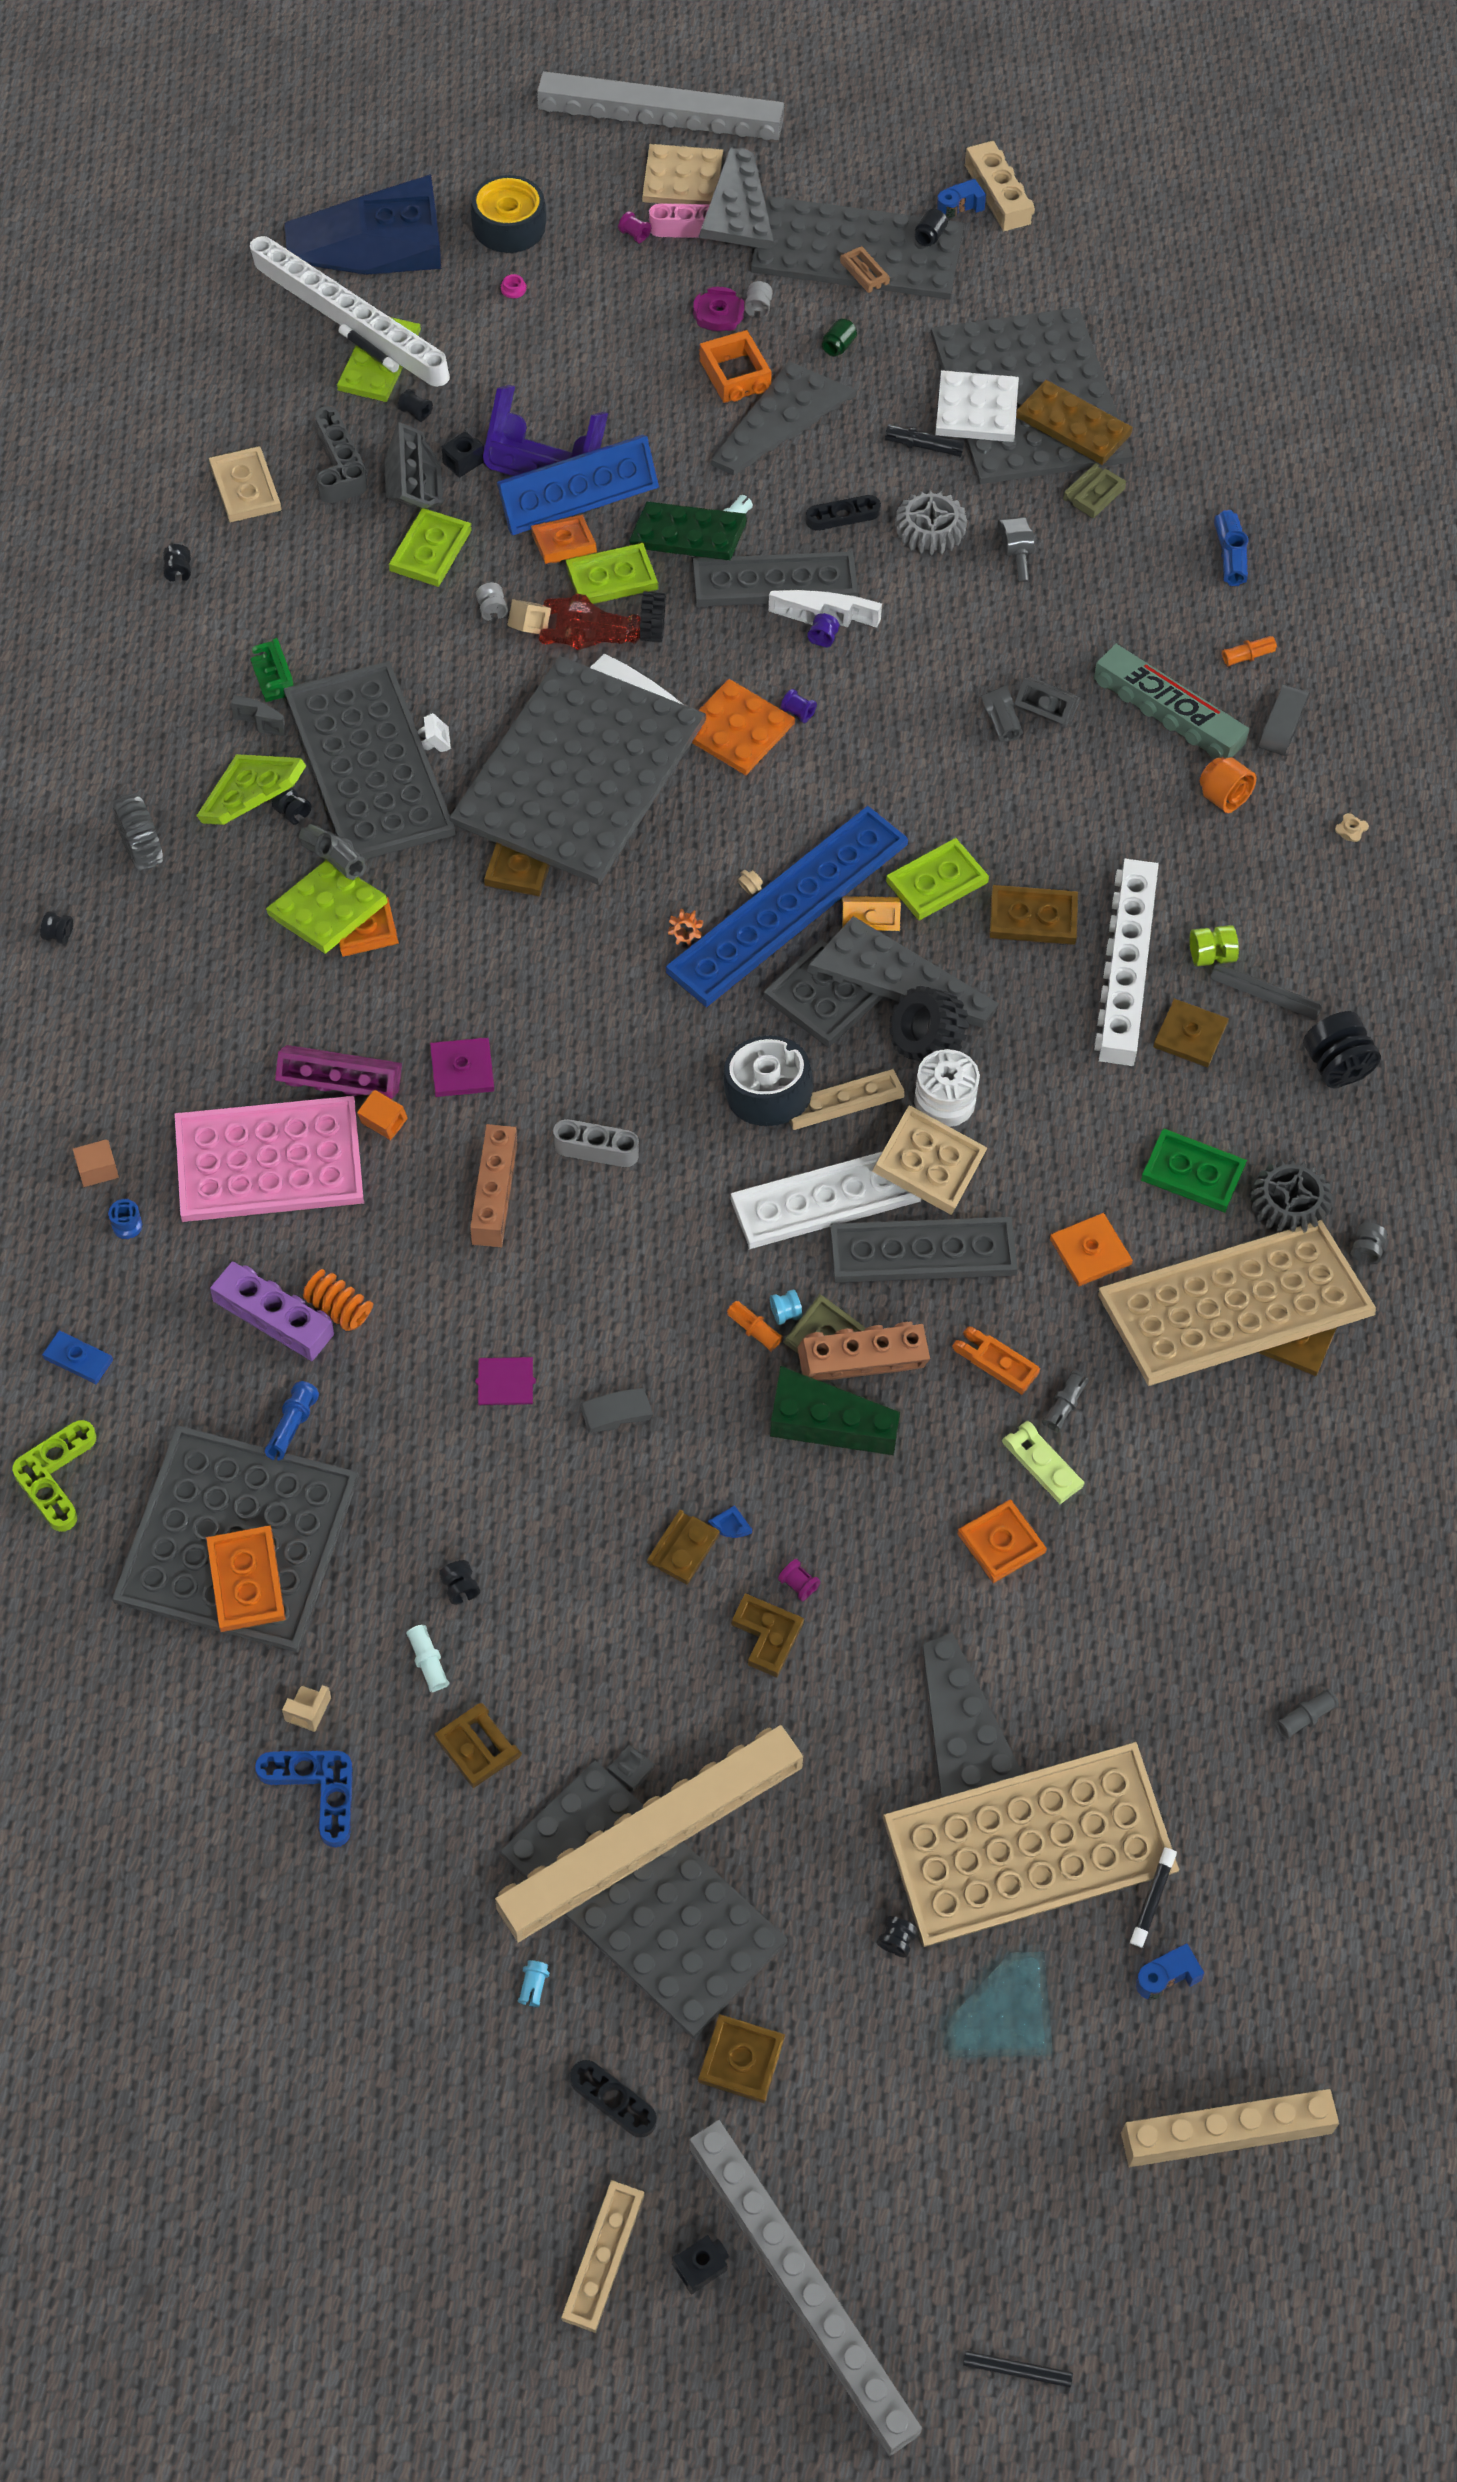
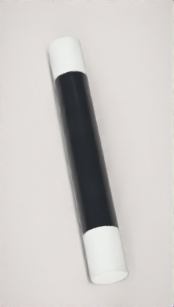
M342 324L339 327V333L394 373L399 369L397 362L349 326Z
M1164 1847L1130 1940V1944L1143 1948L1177 1854L1176 1851Z

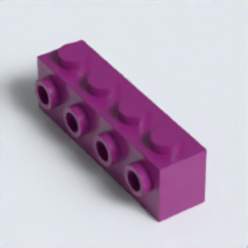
M286 1045L278 1051L275 1081L285 1082L286 1085L294 1087L312 1086L319 1091H343L344 1094L350 1096L370 1095L373 1090H376L392 1099L399 1091L402 1063Z

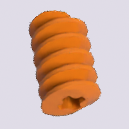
M325 1269L315 1273L304 1288V1300L308 1303H313L317 1310L325 1312L331 1317L333 1322L340 1324L341 1328L345 1331H351L361 1326L370 1314L373 1303L370 1300L363 1303L364 1296L362 1294L354 1296L355 1289L352 1287L345 1289L346 1282L343 1280L336 1282L337 1276L334 1273H330L326 1277Z

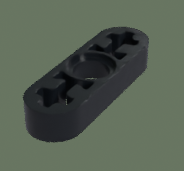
M864 495L814 505L806 511V525L812 530L820 531L874 520L880 514L881 503L873 495ZM868 505H869V507H870V508H873V509H872V510H868V508H867V507H864V506H868ZM840 510H845L850 515L841 517L836 513Z
M582 2060L573 2066L570 2080L573 2089L635 2137H646L654 2131L657 2118L652 2106L595 2062ZM589 2070L593 2071L592 2079L598 2085H601L603 2079L607 2081L599 2089L597 2097L592 2095L596 2088L591 2083L579 2084L580 2076L578 2073L580 2071L583 2073H587ZM616 2090L623 2095L624 2100L619 2107L610 2108L605 2105L603 2097L608 2091ZM629 2101L635 2103L631 2106V2110L639 2116L644 2112L648 2114L647 2122L649 2125L647 2127L643 2124L639 2125L638 2128L635 2127V2119L628 2112H626L624 2118L619 2116L627 2109Z

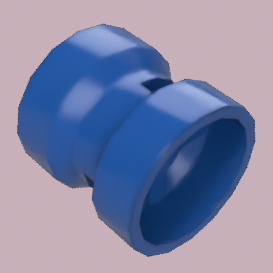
M121 1199L110 1206L108 1215L114 1234L122 1239H130L137 1236L142 1230L143 1224L136 1203L129 1199Z

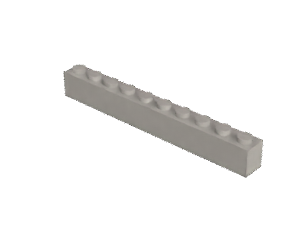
M544 71L537 91L538 109L547 112L556 111L571 115L580 114L595 118L603 117L619 121L641 122L642 124L688 128L693 131L703 130L717 134H734L740 137L750 136L764 140H779L783 124L784 102Z
M716 2121L690 2138L689 2149L890 2457L920 2435L922 2427L721 2121Z

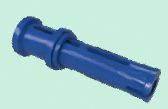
M300 1381L293 1385L291 1398L286 1400L282 1406L283 1416L272 1438L265 1447V1454L268 1458L275 1460L277 1456V1461L282 1460L300 1423L308 1419L310 1415L309 1408L319 1398L317 1388L309 1382Z

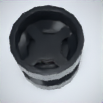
M180 544L167 546L163 552L165 562L164 577L169 581H175V575H182V581H187L191 576L189 564L191 561L190 550Z
M293 788L282 792L272 800V808L280 814H285L286 819L293 825L299 823L295 818L296 815L300 814L306 818L312 808L311 803L306 798L299 797L297 791Z
M466 1560L452 1562L443 1567L439 1572L442 1583L448 1587V1598L451 1604L454 1605L463 1603L461 1593L465 1592L468 1601L480 1594L478 1583L472 1579L473 1571Z

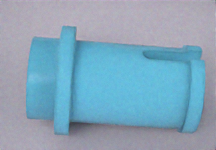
M530 1960L527 1966L523 1967L522 1971L525 1973L520 1997L518 1998L520 2004L526 2005V2002L529 2001L530 1992H532L529 2006H540L544 1981L550 1974L547 1971V1964Z

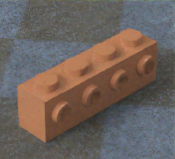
M902 1322L896 1324L893 1328L884 1329L882 1325H875L859 1332H853V1329H842L835 1332L834 1335L825 1336L822 1332H815L806 1335L797 1348L802 1374L818 1381L924 1368L930 1360L923 1324L913 1325L912 1322Z

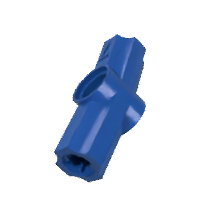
M1224 510L1214 518L1215 528L1222 548L1223 579L1229 586H1239L1247 582L1248 579L1247 544L1249 539L1242 531L1238 515L1233 513L1232 510Z

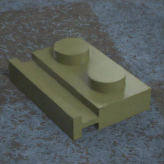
M1095 463L1064 492L1063 500L1073 502L1074 507L1094 519L1125 489L1126 481L1106 468L1102 470L1099 468V464Z

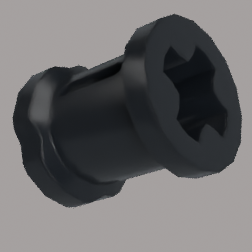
M407 389L402 393L398 401L399 410L402 412L408 411L420 422L424 421L433 409L432 401L421 399L411 389Z

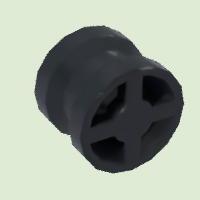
M48 911L41 923V938L47 941L55 939L60 944H67L68 938L73 931V918L67 915L59 917L56 913Z
M889 1916L885 1922L886 1931L879 1936L877 1944L883 1950L905 1958L910 1952V1941L916 1939L918 1929L902 1918Z

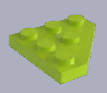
M236 754L198 812L197 817L203 824L224 825L292 788L306 765L302 758Z

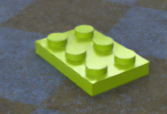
M422 508L390 561L389 570L439 587L472 531L471 523Z
M643 543L566 560V569L580 607L636 595L644 591L658 590V581Z
M957 838L893 871L886 877V883L919 921L982 887L989 881V875Z

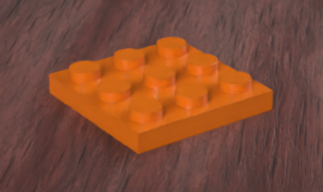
M728 679L698 710L706 713V721L692 743L742 774L747 775L795 724V717Z

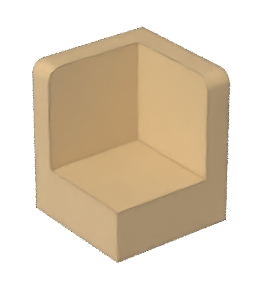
M512 599L507 625L523 632L546 635L551 608L533 602Z
M322 1685L318 1692L301 1686L294 1700L287 1698L282 1709L284 1720L315 1732L331 1699L329 1687Z

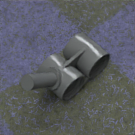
M1024 516L998 519V534H1001L1002 541L1000 543H1003L1005 555H1012L1016 558L1019 582H1028L1029 575L1026 556L1034 552V536L1032 529L1028 525L1027 518Z

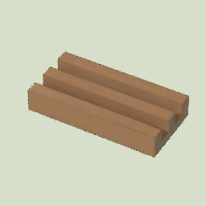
M862 246L841 255L840 262L868 293L873 291V287L876 289L881 288L882 283L884 285L889 284V275ZM869 268L877 276V278L869 271Z

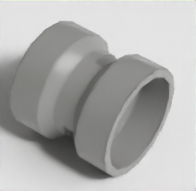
M756 281L749 285L745 301V311L749 316H754L755 311H761L760 317L768 315L773 294L769 284Z
M492 582L481 585L476 591V597L480 604V612L483 619L487 621L492 620L491 613H497L498 619L506 616L508 608L506 601L503 599L502 587Z

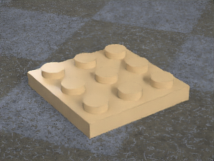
M650 144L642 202L710 205L721 175L723 150Z
M909 1105L872 1172L952 1215L987 1147Z

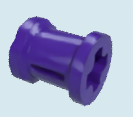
M791 689L783 698L780 709L799 717L800 722L805 724L814 715L817 702L814 700L808 701L798 695L795 689Z

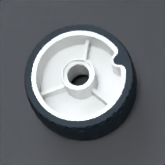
M758 1036L739 1044L726 1058L723 1074L725 1095L730 1109L741 1120L759 1126L782 1125L801 1115L808 1107V1104H810L813 1091L812 1069L805 1050L796 1042L781 1036Z

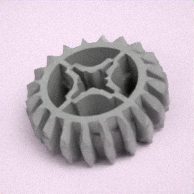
M930 490L928 494H924L922 491L917 496L910 494L908 500H903L896 513L895 526L898 538H902L903 545L909 544L911 551L918 547L920 554L924 550H929L932 556L934 550H938L942 555L945 548L952 551L954 545L959 546L961 539L964 538L966 533L967 519L964 507H960L959 500L953 501L951 495L943 496L942 491L938 494H933Z

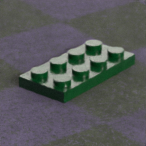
M647 501L629 542L630 546L643 543L645 549L651 551L730 561L747 523L745 513Z

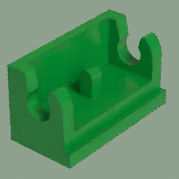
M275 638L270 642L254 646L252 648L253 654L265 653L250 658L265 702L284 698V688L294 686L278 638Z

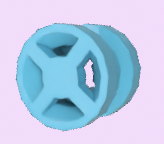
M794 1289L787 1291L786 1295L779 1296L774 1294L770 1296V1306L777 1325L784 1324L786 1320L791 1318L794 1320L802 1318L800 1300Z

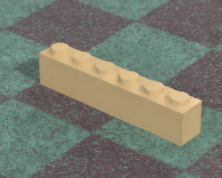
M1331 2089L1126 2122L1121 2135L1128 2166L1135 2167L1333 2134L1339 2125V2120Z

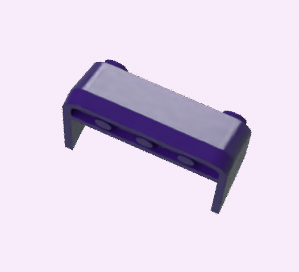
M508 385L497 388L483 452V460L488 468L517 476L601 448L608 413L601 412L591 415L587 435L579 437L574 443L572 452L525 439L527 430L525 420L517 414L510 413L515 386Z

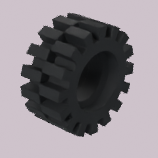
M643 592L640 641H663L666 593Z

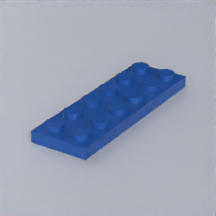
M644 434L497 482L508 529L512 535L531 530L532 525L564 519L659 488L648 438Z

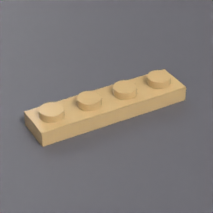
M894 1069L813 1092L810 1104H808L805 1111L791 1119L789 1123L792 1129L796 1130L904 1098V1089Z
M611 2180L564 2309L562 2321L596 2333L645 2192Z

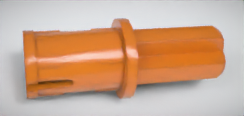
M1273 636L1252 642L1246 640L1242 645L1222 650V658L1227 667L1246 660L1252 662L1255 657L1275 652L1277 644Z
M735 1301L728 1308V1316L746 1330V1335H752L770 1352L782 1342L783 1336L764 1322V1317H757L739 1301Z

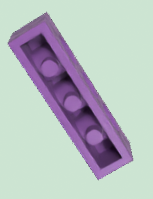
M232 1261L210 1287L213 1302L310 1361L316 1358L334 1335L332 1320L325 1312L311 1309L300 1297L296 1295L291 1297L283 1292L278 1284L271 1280H263L257 1276L253 1269L246 1265L240 1266ZM247 1293H255L253 1296L250 1297L244 1296ZM274 1307L280 1308L278 1311L275 1312L268 1311ZM299 1322L305 1323L303 1326L300 1327L293 1326L294 1324Z

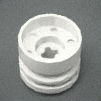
M950 1049L934 1051L926 1056L920 1063L914 1097L916 1109L949 1127L960 1125L968 1120L974 1112L980 1078L975 1062L966 1054Z

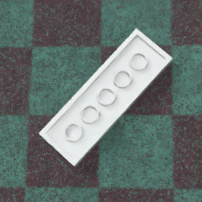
M882 1152L731 1193V1202L749 1249L828 1228L831 1224H842L921 1202V1198L872 1172Z

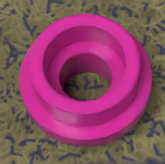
M508 275L501 284V292L508 298H519L526 292V283L519 275Z

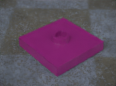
M489 1037L430 1043L435 1097L495 1092Z

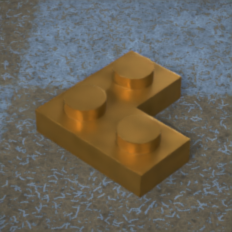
M745 1593L732 1619V1626L759 1637L748 1659V1666L778 1678L804 1624V1618Z

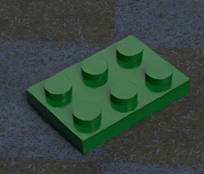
M1163 1128L1142 1174L1141 1181L1225 1213L1247 1160Z

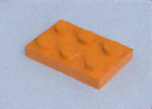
M271 1525L206 1537L220 1631L225 1632L286 1620Z

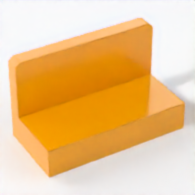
M842 897V928L854 916L877 931H900L901 902L899 897Z

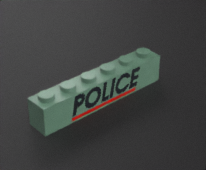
M1115 644L1096 663L1094 679L1102 688H1109L1118 694L1124 702H1130L1140 708L1144 715L1159 720L1166 729L1176 731L1185 737L1189 744L1197 745L1207 751L1211 758H1233L1246 744L1249 732L1247 726L1120 645Z

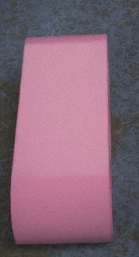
M655 204L649 210V223L652 226L650 233L657 237L698 238L709 205Z

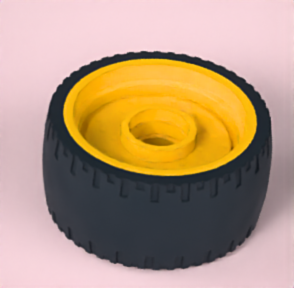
M516 175L495 176L481 183L475 189L471 200V222L477 240L488 249L501 253L522 252L536 245L544 235L546 226V204L543 193L538 185L529 179Z

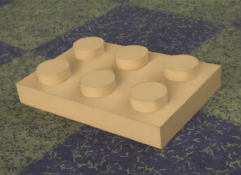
M260 446L209 458L210 467L229 522L281 511V504Z

